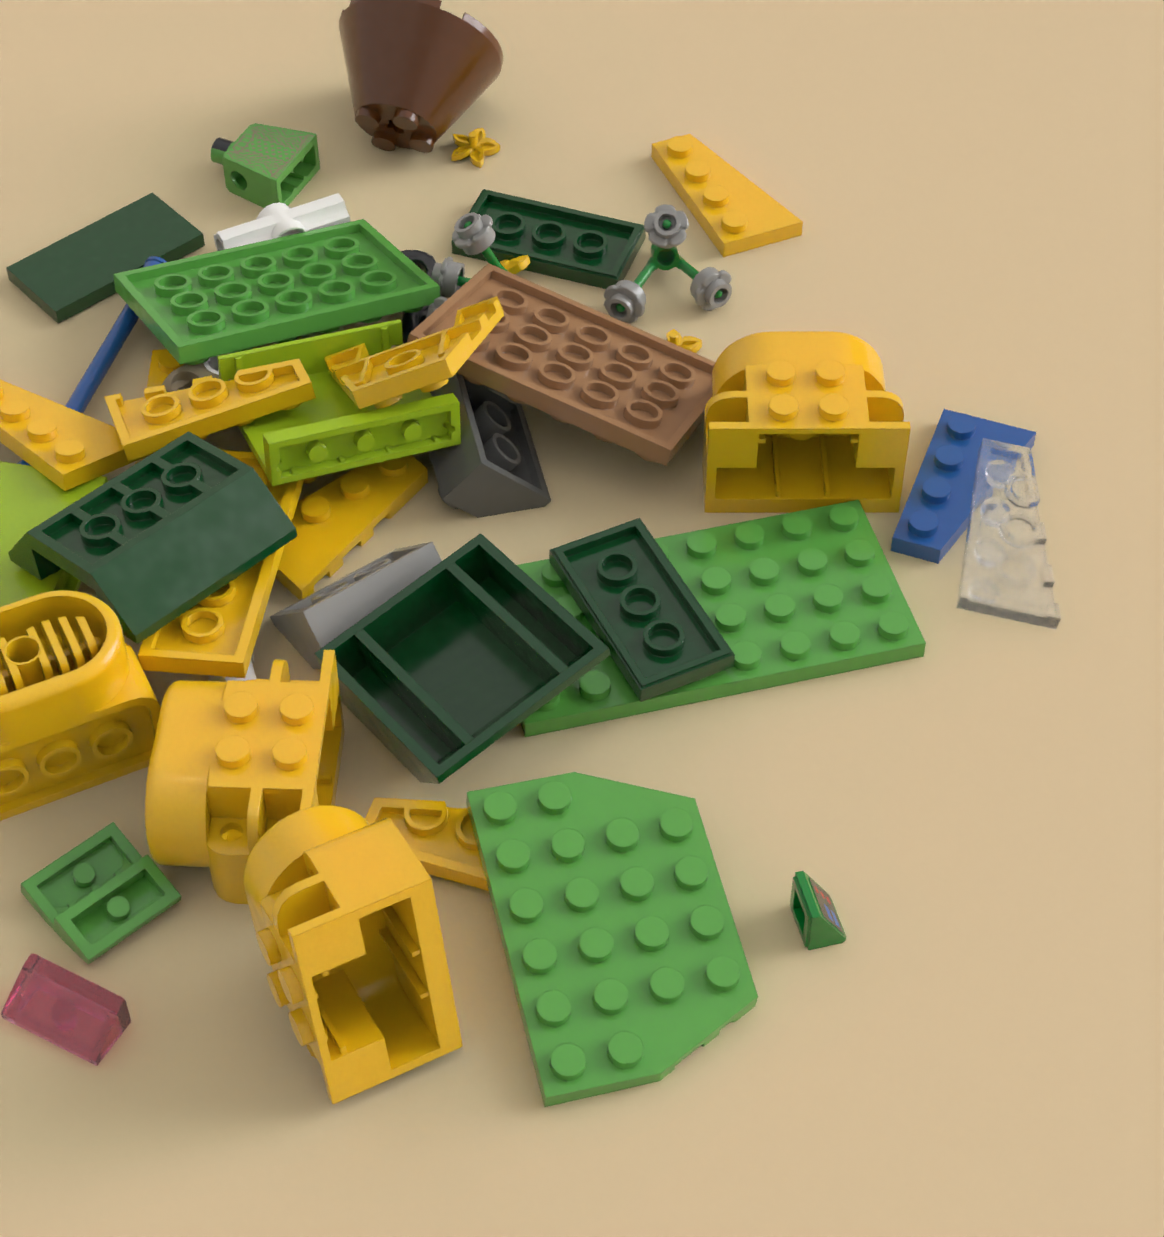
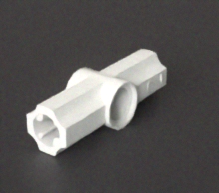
M339 193L293 208L280 202L272 203L259 213L256 220L218 231L214 234L215 247L217 251L347 223L350 222V216L346 209L345 201Z

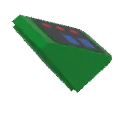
M804 871L795 872V877H793L790 908L804 946L808 950L845 942L846 934L830 895Z

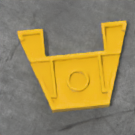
M498 296L457 310L455 323L451 328L371 356L365 343L325 356L324 360L333 379L359 409L374 405L377 409L385 408L398 402L405 393L417 389L426 393L446 385L449 381L448 379L456 374L504 316V311Z

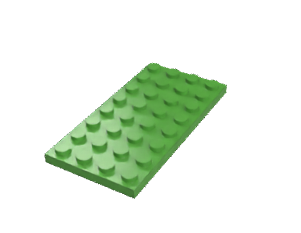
M859 500L655 538L662 551L735 654L734 667L640 702L609 655L523 720L521 726L525 737L909 660L924 656L926 642ZM549 559L517 565L599 639Z

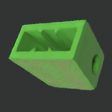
M255 123L249 125L235 142L219 137L214 141L211 148V160L223 165L225 184L229 192L263 208L272 203L279 202L289 206L320 169L317 134Z

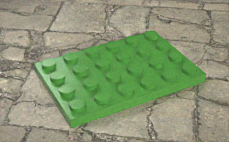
M364 219L113 274L115 291L180 365L201 364L210 357L250 350L253 347L273 342L284 343L294 341L298 336L314 332L331 333L337 331L340 326L356 322L372 323L379 321L382 316L398 312H418L424 306L434 303V300L440 297V285Z

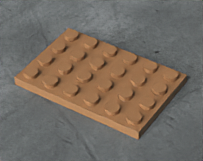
M489 263L411 331L408 336L407 343L454 326L457 310L498 296L504 316L456 373L463 375L467 381L473 384L485 385L507 395L513 402L528 404L550 414L558 422L575 425L592 433L603 442L615 443L637 453L645 461L660 463L664 466L668 465L702 423L706 403L713 397L712 370L715 364L714 361Z

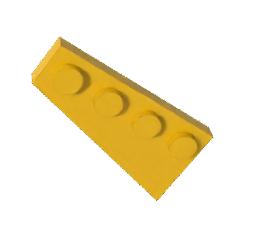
M374 797L365 817L367 822L372 824L382 819L390 818L428 874L489 891L467 808L447 807L445 801Z

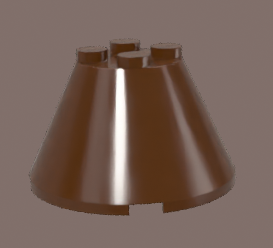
M351 0L349 7L342 10L339 19V31L355 122L367 134L372 136L371 143L375 147L384 151H393L396 147L414 149L422 153L431 152L435 142L498 78L503 64L501 46L494 35L474 17L465 12L461 19L440 9L442 2L440 0Z

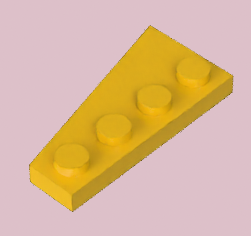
M693 135L674 136L667 140L652 143V159L723 257L802 235V220Z
M299 358L238 370L234 380L223 381L219 378H212L211 375L193 379L190 388L166 392L165 386L160 385L144 388L145 397L123 401L121 393L104 396L128 462L150 456L188 431L204 439L209 434L233 426L250 424L256 418L280 410H291L303 402L316 398L312 382Z
M0 379V442L64 491L142 459L138 458L128 462L114 426Z
M412 455L356 467L297 503L292 520L297 531V537L285 544L275 578L299 600L315 593L314 585L325 575L331 577L343 566V557L356 545L362 547L374 535L373 528L383 518L391 519L428 483L427 468Z

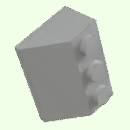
M433 542L395 549L275 613L270 618L275 627L313 669H321L314 654L428 572L442 560Z

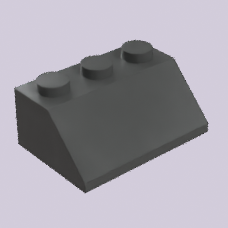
M458 373L449 378L446 385L431 391L430 393L433 397L453 393L460 402L461 444L429 451V459L434 467L439 486L438 493L449 507L453 509L459 508L480 518L545 507L551 502L522 404L513 402L507 395L485 385L473 384Z

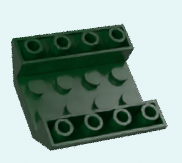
M188 431L26 532L8 554L12 562L39 580H43L62 568L94 589L97 598L106 603L118 617L123 635L138 644L296 538L297 531L254 468Z

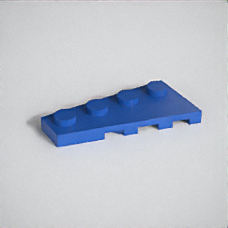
M944 409L893 534L890 551L938 564L967 529L970 519L979 508L983 509L989 502L993 490L1000 481H1005L1014 471L1017 460L1022 454L1026 455L1034 446L1036 432Z

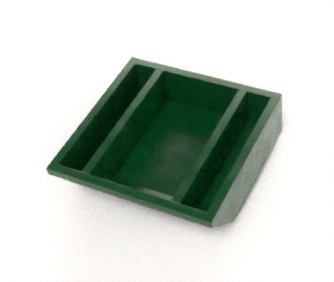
M481 533L314 653L321 667L324 650H335L340 696L343 704L420 782L434 784L443 782L611 655L609 647Z

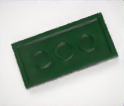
M486 189L482 190L469 212H475L481 216L489 215L492 218L493 225L491 227L495 231L496 237L489 247L499 262L528 255L530 264L524 269L526 271L607 289V287L615 285L618 281L624 280L646 238L644 225ZM453 240L451 241L452 254L486 261L481 253L467 255L463 249L455 246Z
M152 192L6 267L9 280L57 323H61L117 293L115 291L113 274L143 268L145 261L151 256L160 257L167 262L179 260L205 246L201 231Z
M640 518L549 550L551 565L599 639L609 647L610 656L640 702L734 667L735 654Z

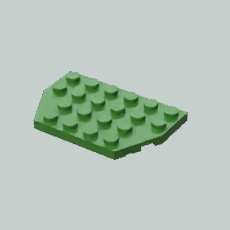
M577 772L467 792L466 805L544 1107L659 1082L701 1045L704 1047L716 1038L720 1030L727 1024L736 1022L755 1007L758 994L695 798Z

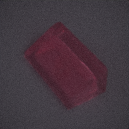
M31 953L25 961L1 1011L3 1019L98 1066L131 1023L129 1010L124 998L34 953Z

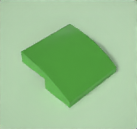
M114 822L21 883V893L58 936L87 964L96 960L181 900V894L147 854L142 857Z

